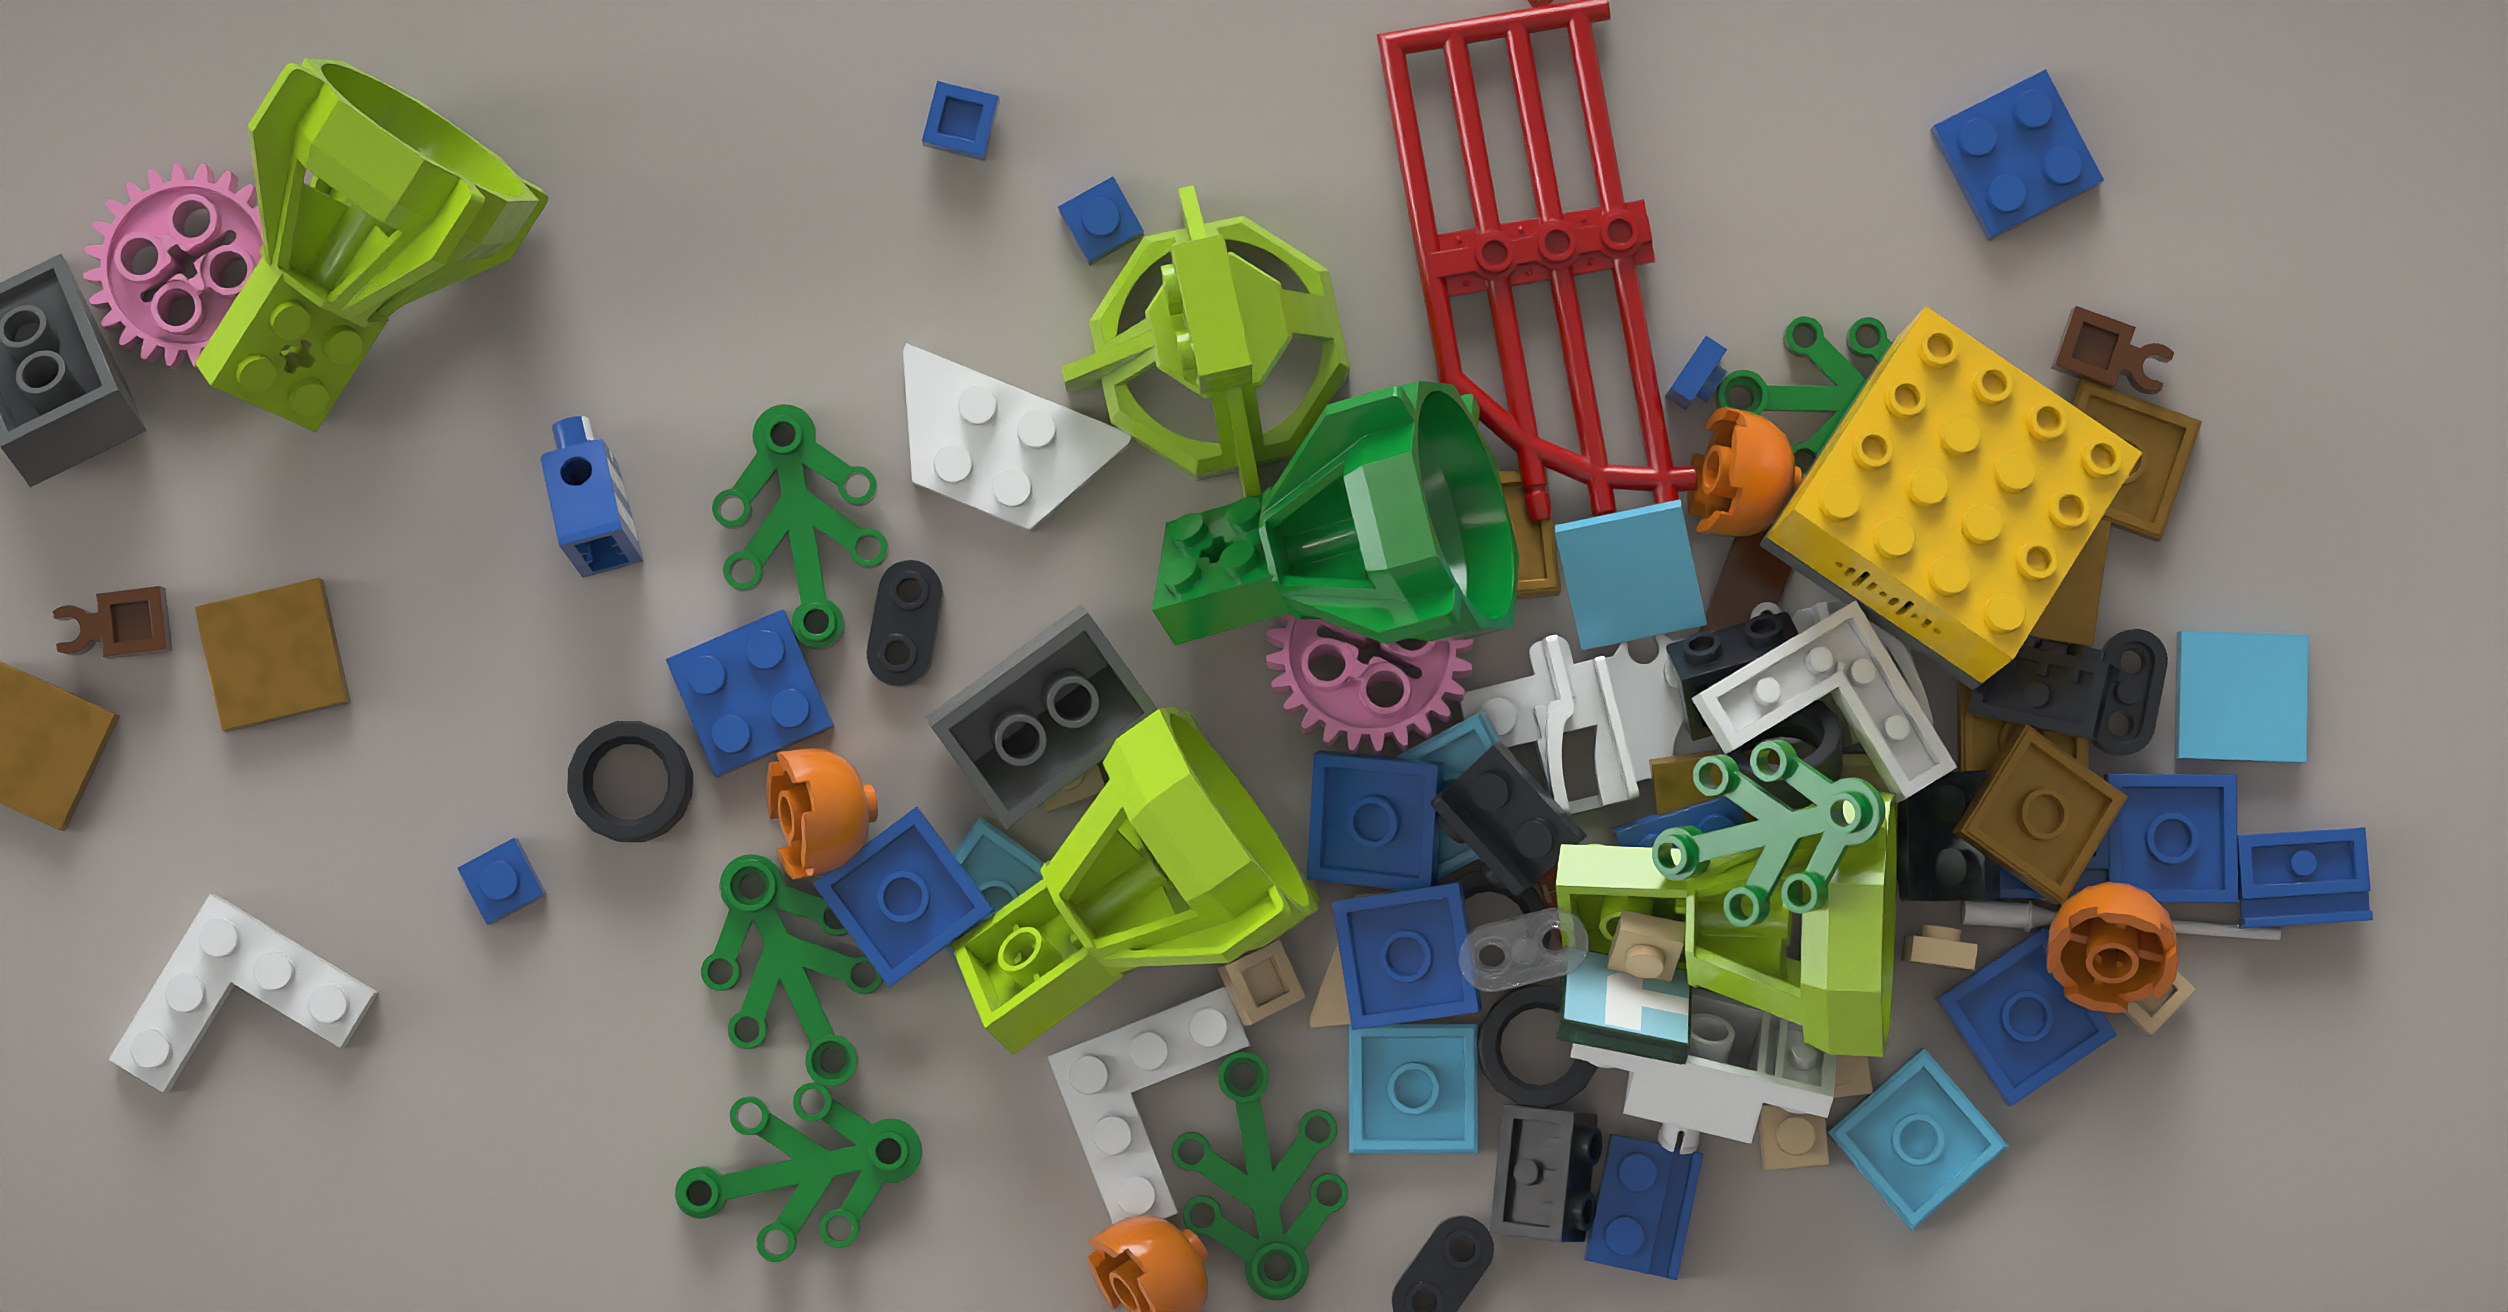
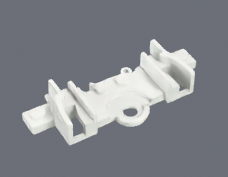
M1839 599L1829 602L1824 601L1816 603L1810 608L1796 611L1791 619L1800 634L1847 605ZM1764 602L1752 610L1750 619L1759 616L1764 611L1770 612L1772 615L1782 611L1777 605ZM1868 620L1930 723L1933 724L1930 706L1913 662L1911 648ZM1556 634L1547 636L1542 641L1532 644L1529 649L1533 676L1465 692L1463 701H1458L1463 721L1485 710L1499 738L1507 749L1534 742L1545 789L1568 815L1639 797L1637 782L1651 779L1649 759L1718 749V743L1714 735L1692 741L1687 731L1677 678L1666 652L1668 644L1684 639L1673 641L1663 634L1656 635L1653 638L1657 646V655L1649 664H1639L1633 661L1629 656L1628 644L1626 642H1622L1618 646L1613 656L1606 658L1600 656L1592 660L1573 664L1568 642ZM1830 692L1817 699L1822 701L1837 716L1842 733V747L1861 744ZM1594 727V770L1599 794L1568 802L1562 769L1563 735ZM1778 737L1772 739H1765L1758 743L1772 740H1784L1789 744H1794L1802 742V740Z

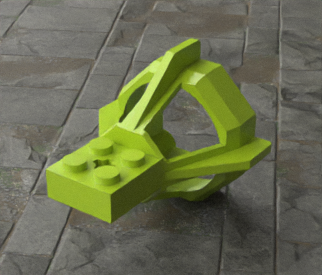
M305 58L301 65L291 62L283 68L247 125L263 244H261L260 248L262 258L195 364L210 386L313 432H317L382 329L390 321L388 317L403 305L511 260L545 208L548 196L540 187L517 176L501 157L418 99L342 60ZM306 169L314 174L310 185L304 183ZM285 345L291 347L288 350L281 351L285 347Z
M1194 185L1178 188L1179 203L1185 228L1143 237L1089 320L1095 353L1061 367L1067 392H1074L1103 385L1111 426L1127 433L1132 437L1133 441L1196 481L1239 472L1244 498L1249 496L1256 497L1262 495L1257 468L1291 461L1325 407L1332 403L1350 374L1349 359L1329 270L1245 216L1204 224ZM1225 240L1251 244L1275 255L1298 275L1310 294L1282 289L1279 281L1235 253H1228ZM1171 252L1172 264L1161 266L1163 284L1146 309V318L1117 336L1121 311L1132 287L1152 264ZM1293 337L1322 341L1318 371L1306 397L1289 417L1262 434L1255 388L1261 387ZM1157 366L1158 369L1205 399L1211 397L1219 443L1189 439L1163 427L1142 409L1131 394L1126 383Z
M1176 706L1160 708L1117 738L1103 761L1105 770L1110 778L1052 860L1043 864L1040 870L1043 879L951 944L984 1028L1012 1055L1043 1035L1084 1004L1094 999L1122 977L1133 972V968L1140 966L1230 963L1248 950L1262 948L1275 941L1319 910L1317 905L1320 903V898L1312 884L1300 873L1287 845L1230 764L1206 739L1198 721L1188 711L1181 712Z
M1878 791L1884 800L1886 809L1885 819L1879 832L1873 839L1864 844L1849 845L1828 884V899L1825 905L1817 911L1802 914L1801 961L1788 958L1786 955V946H1790L1792 911L1785 906L1781 896V889L1787 877L1795 873L1805 872L1823 833L1801 839L1769 899L1770 912L1767 918L1760 924L1747 927L1735 926L1727 919L1723 906L1724 899L1730 890L1745 885L1765 847L1711 859L1709 867L1700 876L1675 881L1664 877L1655 867L1652 860L1653 847L1561 844L1556 877V894L1565 966H1568L1569 947L1609 955L1610 946L1622 910L1686 923L1685 943L1676 969L1687 971L1689 985L1695 988L1698 986L1707 988L1803 1026L1804 1042L1830 1055L1883 1057L1889 1043L1893 1017L1892 993L1895 965L1898 803H1896V793ZM1846 800L1843 804V814L1847 823L1851 824L1855 817V811L1852 804ZM1813 803V804H1811V805H1809V806H1807V807H1805V808H1802V809L1814 807V806H1817V805H1816L1815 803ZM1671 848L1672 859L1678 865L1681 859L1680 850ZM1803 881L1802 901L1808 904L1811 899V889ZM1744 895L1741 900V909L1746 916L1750 917L1753 912V903L1747 895Z

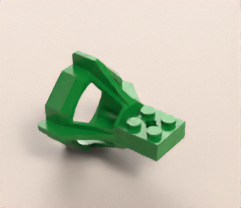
M1416 381L1403 386H1389L1328 404L1275 486H1270L1264 491L1263 495L1245 497L1235 503L1200 513H1189L1176 520L1166 522L1152 611L1173 644H1182L1290 613L1296 619H1322L1384 644L1407 638L1431 642L1468 640L1514 627L1519 552L1496 459L1478 428L1480 408L1473 395L1465 394L1460 396L1452 384Z

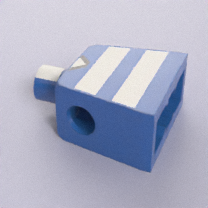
M574 416L554 423L552 431L557 450L543 454L541 456V464L560 548L582 578L643 562L621 472L603 439L594 440L588 417Z

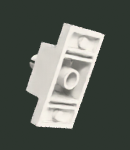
M1689 987L1688 1043L1576 1021L1570 1057L1588 1061L1601 1068L1615 1067L1630 1071L1623 1114L1663 1123L1658 1133V1142L1668 1151H1674L1679 1131H1682V1135H1684L1680 1154H1690L1697 1150L1700 1142V1132L1751 1144L1763 1103L1779 1106L1791 1113H1809L1828 1118L1834 1098L1837 1055H1830L1804 1042L1803 1026L1730 997Z

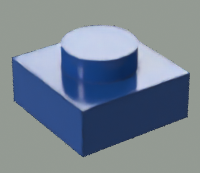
M937 81L922 138L923 146L985 161L1000 103L999 96Z
M1113 176L1058 206L1062 218L1089 265L1144 236L1142 226Z
M1706 335L1665 397L1684 410L1689 407L1695 397L1707 403L1728 372L1718 365L1727 349Z
M512 838L457 868L487 925H492L547 895L517 838Z

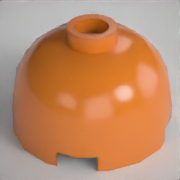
M1728 407L1716 409L1703 426L1707 430L1714 431L1709 440L1705 455L1693 453L1690 466H1694L1698 489L1697 491H1687L1688 513L1701 516V520L1696 527L1699 533L1721 537H1745L1766 531L1774 523L1802 480L1801 469L1795 466L1793 449L1787 436L1767 418L1748 411Z
M798 749L776 753L779 761L769 763L767 772V809L769 819L779 818L782 832L786 838L788 846L776 848L778 858L785 872L792 879L818 876L844 866L864 846L868 837L869 823L877 820L878 804L872 785H863L857 770L842 756L828 750Z
M2111 882L2087 886L2065 901L2052 919L2048 937L2046 967L2049 974L2052 972L2054 978L2064 987V996L2075 1004L2092 1011L2127 1012L2128 1003L2144 1000L2154 994L2155 1000L2163 997L2176 979L2179 950L2174 926L2169 913L2144 890L2130 884Z
M1143 1215L1120 1220L1089 1239L1088 1243L1096 1250L1087 1256V1260L1095 1281L1112 1309H1115L1122 1302L1130 1312H1201L1208 1295V1277L1203 1265L1208 1261V1253L1201 1240L1192 1230L1186 1228L1181 1232L1175 1225L1165 1219Z

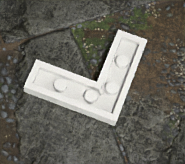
M1856 600L1691 698L1723 752L1727 754L1830 692L1890 793H1896V803L1907 799L1957 768Z
M210 894L108 1060L162 1093L169 1092L234 985H237L339 1048H345L378 995V992L221 897Z
M1226 987L1219 988L1048 1056L1112 1224L1127 1217L1148 1215L1165 1219L1178 1213L1132 1092L1250 1046Z

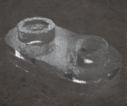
M1548 908L1474 928L1466 935L1461 944L1459 965L1465 979L1475 988L1486 992L1503 991L1573 972L1582 964L1587 955L1588 935L1583 922L1574 913L1562 908ZM1551 929L1562 930L1568 937L1567 945L1560 951L1547 949L1542 942L1543 936L1547 931ZM1487 945H1496L1503 950L1505 958L1500 965L1488 967L1481 962L1479 958L1480 951Z

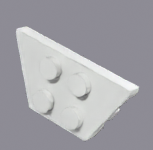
M908 343L904 347L903 362L912 482L918 487L1032 532L1054 513L1055 508L1069 496L1077 493L1091 480L1093 475L1116 455L1124 452L1132 442V437L1118 428Z

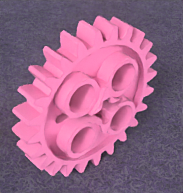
M175 163L170 182H166L158 172L151 169L148 170L150 189L142 191L129 181L125 183V188L131 201L126 206L110 199L106 201L108 209L116 218L112 224L93 221L92 227L105 237L103 245L86 246L84 249L85 253L100 261V267L83 273L84 279L92 284L103 286L101 291L95 293L88 300L97 309L112 308L101 321V325L110 332L125 327L118 343L124 348L131 350L143 341L141 358L152 364L165 350L166 366L173 370H179L186 354H188L193 367L199 370L195 364L196 360L262 258L260 248L261 244H263L259 208L258 206L253 208L257 202L256 188L248 184L236 193L238 177L230 171H226L217 183L214 184L213 170L206 164H200L194 180H191L185 167L180 163ZM198 209H207L210 213L208 229L198 237H186L184 224L187 217ZM234 232L236 234L234 242L219 247L228 233ZM147 246H156L158 251L156 266L149 273L135 275L133 259L137 252ZM189 255L196 259L194 267L198 272L191 279L183 275L186 270L182 260ZM233 260H245L247 264L245 280L234 288H223L221 284L223 268ZM160 288L155 293L153 300L144 302L143 296L150 289ZM182 297H193L195 302L193 317L181 326H172L169 320V311L172 304Z
M1291 613L1276 617L1286 628H1275L1267 631V642L1283 649L1266 656L1267 668L1285 671V673L1279 675L1271 682L1273 694L1292 692V695L1283 705V713L1286 717L1301 711L1306 713L1301 723V733L1304 735L1311 733L1318 726L1325 728L1323 737L1324 748L1329 749L1339 736L1346 737L1349 754L1357 753L1363 740L1370 741L1374 754L1382 756L1384 739L1393 738L1402 752L1408 751L1407 732L1412 729L1425 740L1430 739L1432 733L1428 721L1430 716L1445 723H1448L1451 719V712L1443 702L1444 698L1453 701H1463L1465 689L1452 679L1470 677L1472 672V664L1456 656L1473 650V638L1455 641H1429L1423 648L1410 651L1403 649L1396 642L1384 644L1325 620L1296 619ZM1323 627L1327 628L1346 642L1343 643L1332 638H1322L1317 634V631ZM1371 642L1379 644L1380 657L1373 656L1368 664L1359 662L1358 649L1366 650ZM1321 656H1333L1343 663L1345 670L1340 677L1331 681L1318 680L1309 670L1313 661ZM1395 663L1410 669L1416 668L1421 671L1422 676L1419 679H1413L1392 664ZM1386 681L1398 686L1403 693V697L1394 706L1383 708L1373 704L1368 698L1367 692L1373 685Z

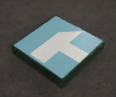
M1565 946L1560 971L1556 1039L1686 1065L1691 1047L1692 986L1688 984L1687 970L1676 968L1671 982L1653 978L1642 979L1629 973L1607 969L1609 954Z

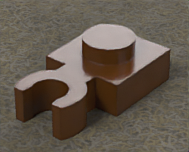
M2075 306L2071 309L2051 369L2079 379L2083 378L2111 389L2116 386L2119 374L2127 376L2129 383L2137 391L2144 394H2157L2162 390L2164 383L2150 379L2145 375L2143 371L2144 361L2152 358L2159 362L2168 363L2172 360L2174 352L2167 346L2159 343L2146 344L2141 348L2131 345L2135 326Z
M154 586L96 594L98 609L96 613H90L85 609L72 605L61 606L53 610V619L59 621L76 619L80 625V634L74 641L56 644L57 651L72 656L82 655L91 650L96 642H101L102 655L107 659L172 651L166 588Z

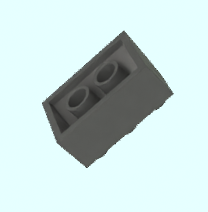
M1079 605L926 716V719L934 733L1007 830L1106 758L1117 738L1158 709L1089 613Z

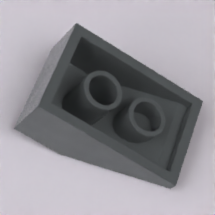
M62 254L1 282L0 447L30 487L39 484L147 431L128 385Z

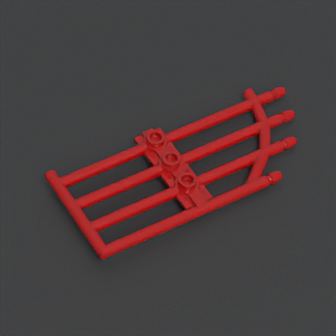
M1575 0L1376 34L1439 383L1454 385L1460 396L1472 394L1480 408L1479 421L1516 452L1522 489L1526 491V497L1524 498L1526 511L1532 523L1551 519V501L1549 493L1545 491L1547 479L1544 467L1587 486L1591 513L1595 517L1612 514L1617 511L1613 489L1652 492L1654 504L1679 500L1678 492L1697 491L1698 489L1694 466L1673 467L1637 265L1655 263L1650 223L1644 199L1630 202L1624 201L1592 23L1611 19L1608 0ZM1567 27L1600 207L1562 213L1530 34ZM1505 38L1537 218L1500 224L1468 44ZM1443 49L1475 224V228L1443 234H1438L1406 60L1407 54ZM1612 270L1648 467L1608 464L1574 276ZM1549 281L1581 455L1539 438L1512 291L1514 286ZM1487 291L1508 412L1463 373L1450 297Z

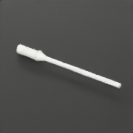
M1990 900L1962 901L1961 923L1967 925L2022 928L2025 932H2030L2031 928L2050 925L2057 912L2036 906L2031 900H2027L2026 903ZM2171 920L2175 932L2182 934L2280 940L2281 928L2276 927L2239 929V925Z

